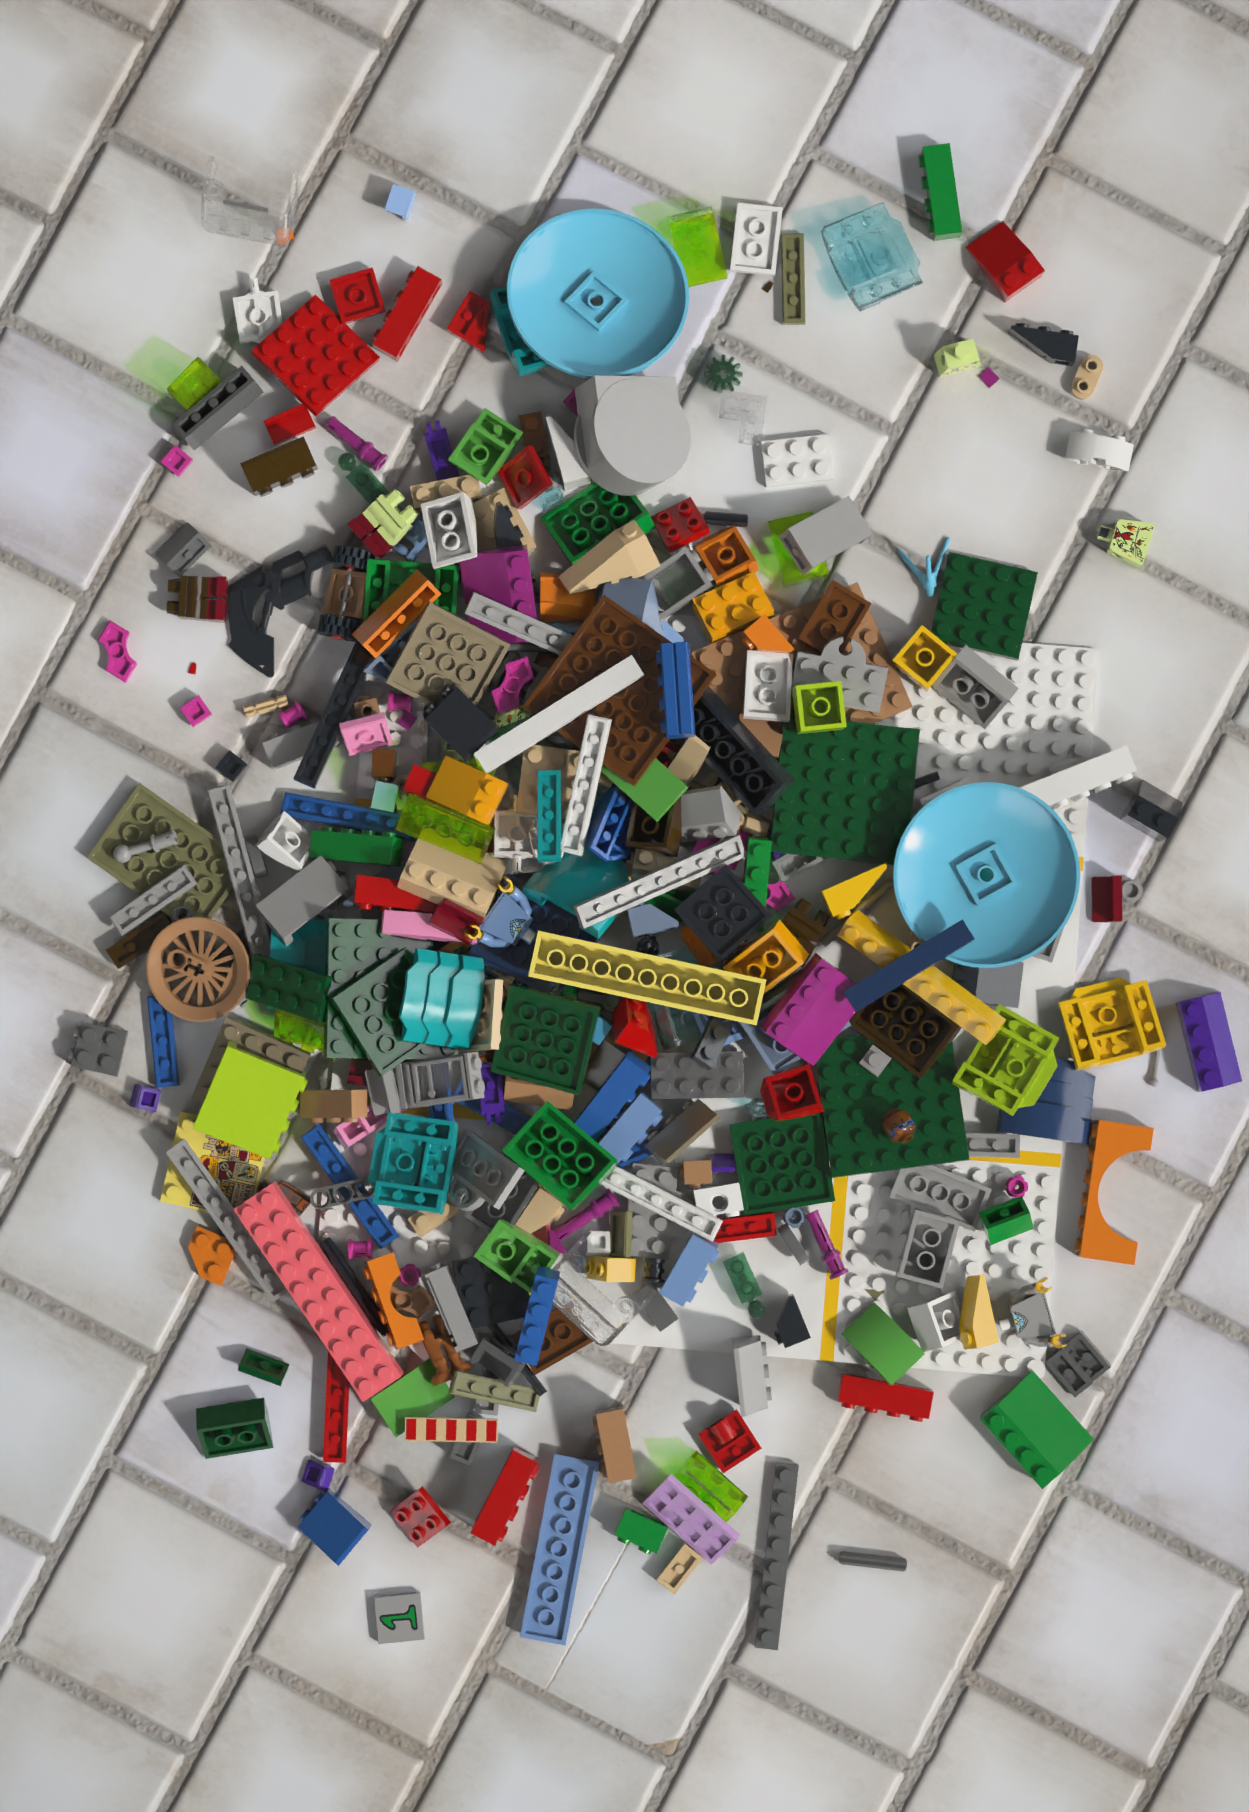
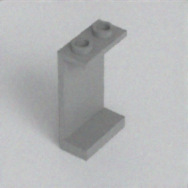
M847 496L788 528L779 538L801 574L805 575L817 565L857 543H863L873 533L870 530L869 524L858 511L857 505L850 496Z
M321 855L255 905L259 915L286 946L294 941L292 933L344 894L347 898L351 896L349 889L351 884L344 876L339 877L335 872L337 871L335 865L329 859L325 861Z

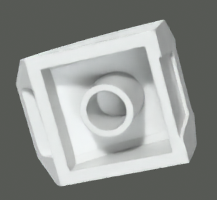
M285 811L270 823L255 845L274 860L298 871H301L315 860L314 858H309L311 834Z

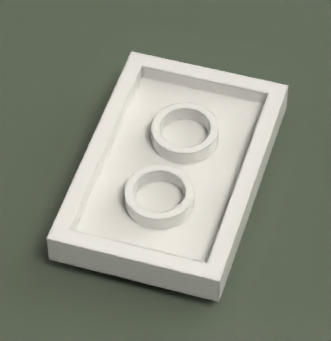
M737 203L730 272L775 276L782 207Z
M829 434L761 441L766 488L834 480Z
M747 650L743 719L789 722L793 654Z

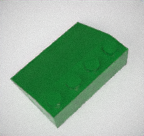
M595 482L540 517L542 523L571 566L614 530L635 520L644 534L656 528L649 512L636 495L615 494L602 488Z
M548 1100L501 1151L571 1212L609 1176L617 1165V1159Z
M1033 1370L987 1408L980 1417V1420L1042 1489L1060 1475L1094 1440Z

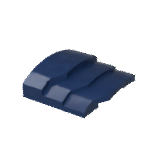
M1056 1058L1057 1068L1035 1105L1018 1108L1013 1116L1000 1109L997 1131L1089 1145L1092 1124L1090 1120L1096 1076L1086 1075L1084 1070L1076 1071L1074 1061Z

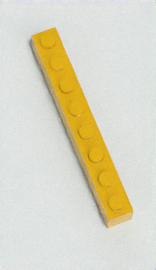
M859 910L847 919L838 933L839 937L881 968L912 950ZM931 966L903 983L985 1045L995 1037L1006 1021L1004 1017L935 966Z

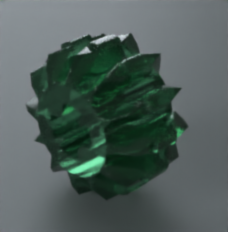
M725 355L721 356L720 362L716 357H713L714 365L711 363L706 364V368L710 371L704 372V377L710 378L706 381L707 386L714 384L713 392H716L718 387L721 388V394H725L726 387L730 392H733L734 386L732 384L740 385L741 382L737 378L742 377L743 372L737 371L741 367L740 363L732 365L734 357H731L728 362L725 361ZM721 370H725V373L729 374V376L726 375V379H721V375H719Z

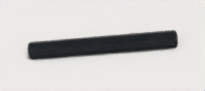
M327 1237L320 1242V1246L381 1336H386V1333H389L387 1325H383L380 1320L379 1308L333 1240Z

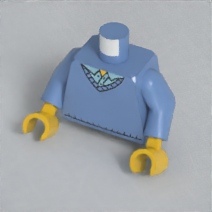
M504 876L508 884L505 887H501L497 883L498 888L503 893L485 917L484 923L479 927L469 924L468 926L473 927L475 932L473 935L465 933V936L477 939V941L489 947L506 948L510 944L516 946L520 939L531 945L537 938V932L529 927L533 921V918L530 916L532 909L526 895L516 886H513L508 877Z

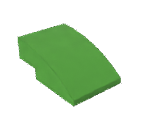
M484 408L448 461L487 485L522 439L523 432Z
M499 1219L474 1257L510 1283L514 1281L531 1293L537 1267L541 1266L550 1269L561 1253L521 1228Z
M873 1303L841 1333L847 1342L871 1368H874L888 1385H893L925 1355L919 1346L876 1303Z
M428 1359L371 1398V1401L395 1437L405 1432V1417H427L455 1398L454 1394L448 1393L449 1387L446 1382L436 1386L432 1385L431 1378L437 1371L431 1359Z

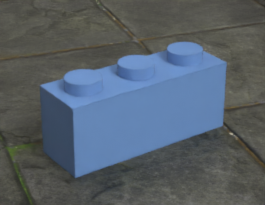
M642 1092L599 1142V1145L617 1159V1164L621 1160L626 1162L634 1153L631 1150L634 1144L637 1142L640 1145L649 1135L645 1132L649 1126L655 1127L663 1118L660 1114L663 1109Z
M693 1232L663 1283L659 1294L682 1307L686 1301L691 1303L697 1292L694 1287L697 1282L702 1284L708 1273L705 1268L709 1262L713 1264L720 1253L716 1250L719 1243L714 1240L710 1241Z

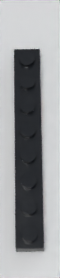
M358 640L354 644L294 775L295 781L314 789L341 733L339 723L346 722L368 674L363 669L373 655Z

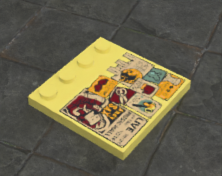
M180 1112L173 1147L186 1139L234 1208L257 1194L265 1157L192 1129L197 1115ZM170 1159L160 1202L208 1212Z

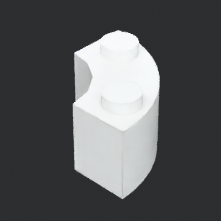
M1080 429V432H1070L1065 459L1080 465L1095 466L1109 471H1128L1134 445L1125 442L1126 438L1113 435L1111 438L1096 435L1094 431L1089 429Z

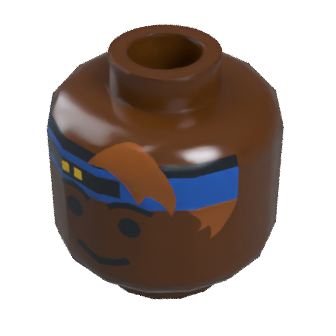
M895 1108L883 1116L881 1127L893 1143L901 1142L904 1144L914 1137L913 1132L916 1129V1124L907 1111Z

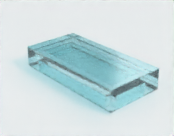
M560 487L539 497L543 511L563 503L564 498Z

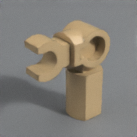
M742 814L736 834L739 833L741 828L743 832L758 837H766L770 823L749 816L745 818Z

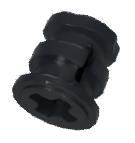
M645 1257L647 1265L644 1267V1272H646V1275L642 1277V1280L659 1283L665 1282L661 1277L665 1271L662 1267L666 1259Z

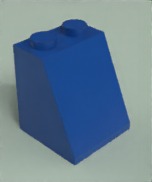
M329 1489L326 1493L321 1491L313 1501L316 1503L315 1507L311 1511L307 1508L300 1516L299 1520L301 1523L298 1528L339 1566L367 1533L372 1524Z

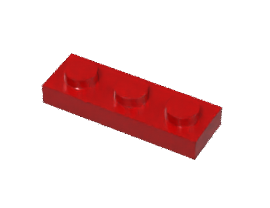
M774 1211L747 1216L719 1218L723 1222L714 1241L724 1243L777 1236Z

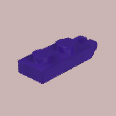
M436 420L437 430L432 431L431 423H426L428 432L424 433L437 481L459 477L457 466L448 461L453 451L446 427L441 428L439 420Z
M493 1062L482 1063L481 1067L485 1091L484 1098H480L481 1116H486L487 1125L492 1124L491 1116L494 1115L496 1124H501L500 1115L505 1114L502 1075L491 1072Z

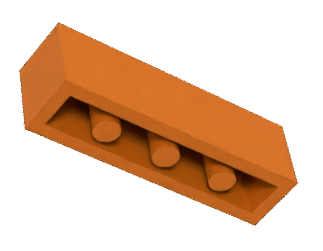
M416 570L352 635L377 658L423 613L429 601L433 603L441 593L424 575Z

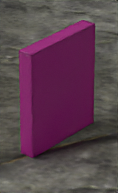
M990 368L986 369L979 376L989 388L1000 379Z
M406 710L397 724L409 731L417 717Z

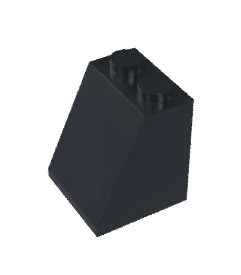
M453 682L451 686L448 684L441 690V696L435 702L431 701L426 705L423 710V717L468 762L474 753L499 728L494 718L457 683Z
M1142 780L1120 820L1160 842L1169 837L1179 819L1183 802Z

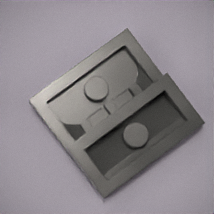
M1082 1330L1065 1343L1067 1346L1059 1348L1045 1361V1364L1074 1397L1093 1384L1094 1380L1111 1368L1108 1360Z

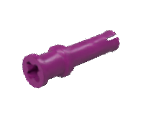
M335 416L329 419L325 428L356 451L360 460L364 459L373 466L375 472L383 467L389 457L387 454L379 452L373 447L374 444L372 442H365Z
M608 1188L606 1193L596 1200H590L587 1207L553 1230L558 1238L563 1241L570 1234L596 1217L602 1218L606 1211L614 1206L618 1207L620 1203Z
M815 1210L804 1215L823 1254L821 1260L825 1262L830 1272V1280L849 1272L848 1268L844 1267L839 1256L841 1254L840 1250L838 1251V1249L835 1250L819 1215V1211Z

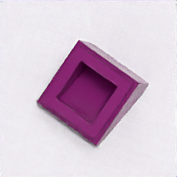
M550 1229L548 1231L549 1246L559 1253H567L568 1251L554 1230Z

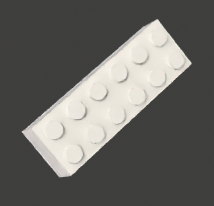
M1126 745L1020 788L1037 796L1055 810L1068 804V799L1073 798L1075 802L1089 796V791L1095 790V793L1108 789L1111 787V782L1116 781L1117 785L1133 778L1132 774L1137 769Z

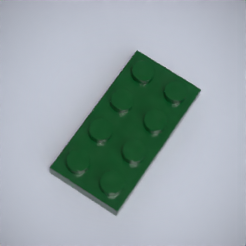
M256 953L252 957L250 980L245 998L316 1022H324L327 996L331 987L332 977Z

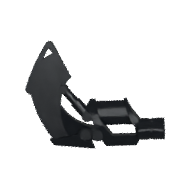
M326 544L305 554L298 550L273 562L272 569L263 574L262 566L228 587L227 593H230L229 627L232 638L229 646L244 661L269 678L274 676V637L266 633L273 607L275 606L282 610L285 608V605L308 594L309 596L312 595L311 585L314 571L331 564L333 560ZM304 561L306 566L304 571L282 581L285 569ZM272 586L273 591L265 594L262 618L258 627L253 620L255 606L262 594ZM260 666H269V671L264 670Z

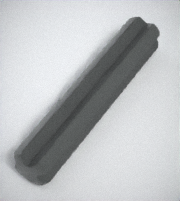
M845 1551L839 1553V1563L842 1565L903 1572L907 1568V1560L905 1558Z

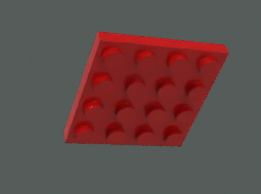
M316 294L251 351V354L315 417L380 359L347 324H342L341 319Z

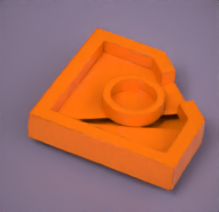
M197 1225L188 1248L199 1276L222 1286L235 1257L236 1250L225 1236Z

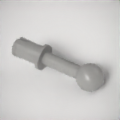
M172 830L158 836L153 834L150 837L151 840L130 847L118 845L113 851L114 859L117 862L125 863L130 860L132 855L154 849L157 853L162 848L177 845L178 840H175L177 838L176 832Z

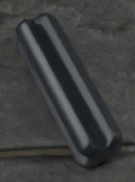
M709 511L704 513V520L708 525H735L736 527H747L748 525L747 514Z

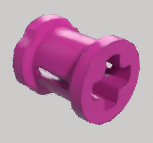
M389 691L388 711L407 710L411 713L413 697L408 694H394L393 691Z
M295 701L294 705L288 709L278 711L287 729L291 728V725L300 719L308 718L298 701Z
M349 1239V1260H353L354 1257L373 1259L372 1239L367 1241H353Z

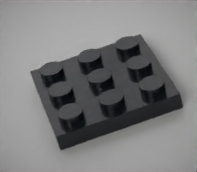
M727 863L674 909L720 962L773 916Z
M475 1257L452 1261L458 1295L472 1329L525 1318L530 1299V1293L514 1281L510 1283Z

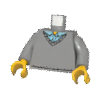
M1043 1277L1038 1282L1023 1286L1014 1295L1011 1304L1008 1305L1010 1316L999 1318V1326L1001 1332L1014 1329L1016 1336L1021 1338L1024 1343L1037 1347L1054 1346L1055 1348H1062L1067 1346V1344H1060L1059 1337H1065L1066 1335L1064 1333L1054 1335L1056 1331L1045 1293L1052 1289V1286L1049 1288L1044 1287L1043 1282L1048 1280V1278Z

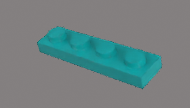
M538 770V862H561V770Z

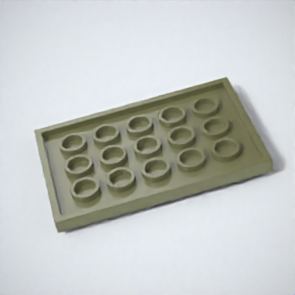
M141 783L138 784L86 857L139 895L181 866L186 865L198 884L161 909L170 917L176 907L186 906L192 910L194 917L212 919L233 890L220 839ZM172 830L176 832L177 838L175 840H178L177 845L162 848L157 853L154 849L132 855L130 860L125 863L117 862L114 859L113 851L118 845L130 847L151 840L150 837L153 834L158 836ZM199 930L191 931L199 937Z

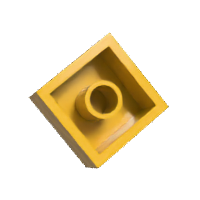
M921 625L891 663L927 692L957 656V653Z

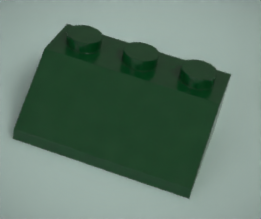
M264 1397L196 1408V1430L205 1459L274 1448L269 1413Z

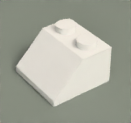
M955 1291L907 1308L923 1352L942 1348L960 1339L959 1322L961 1306Z

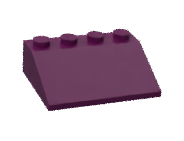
M527 544L477 551V557L460 562L466 607L472 593L476 592L537 619ZM467 615L469 622L509 643L526 641Z
M815 953L761 1023L760 1027L784 1047L814 1066L855 1013L843 992L857 983Z

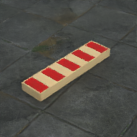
M405 1417V1441L498 1443V1419Z

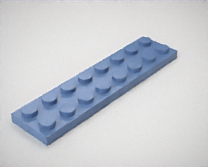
M554 1453L520 1637L566 1645L600 1461Z

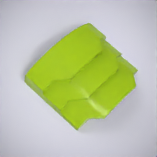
M998 1004L995 1012L1006 1019L1005 1023L987 1045L981 1041L977 1043L967 1062H963L952 1084L1013 1116L1018 1108L1035 1105L1057 1068L1053 1050L1059 1037Z

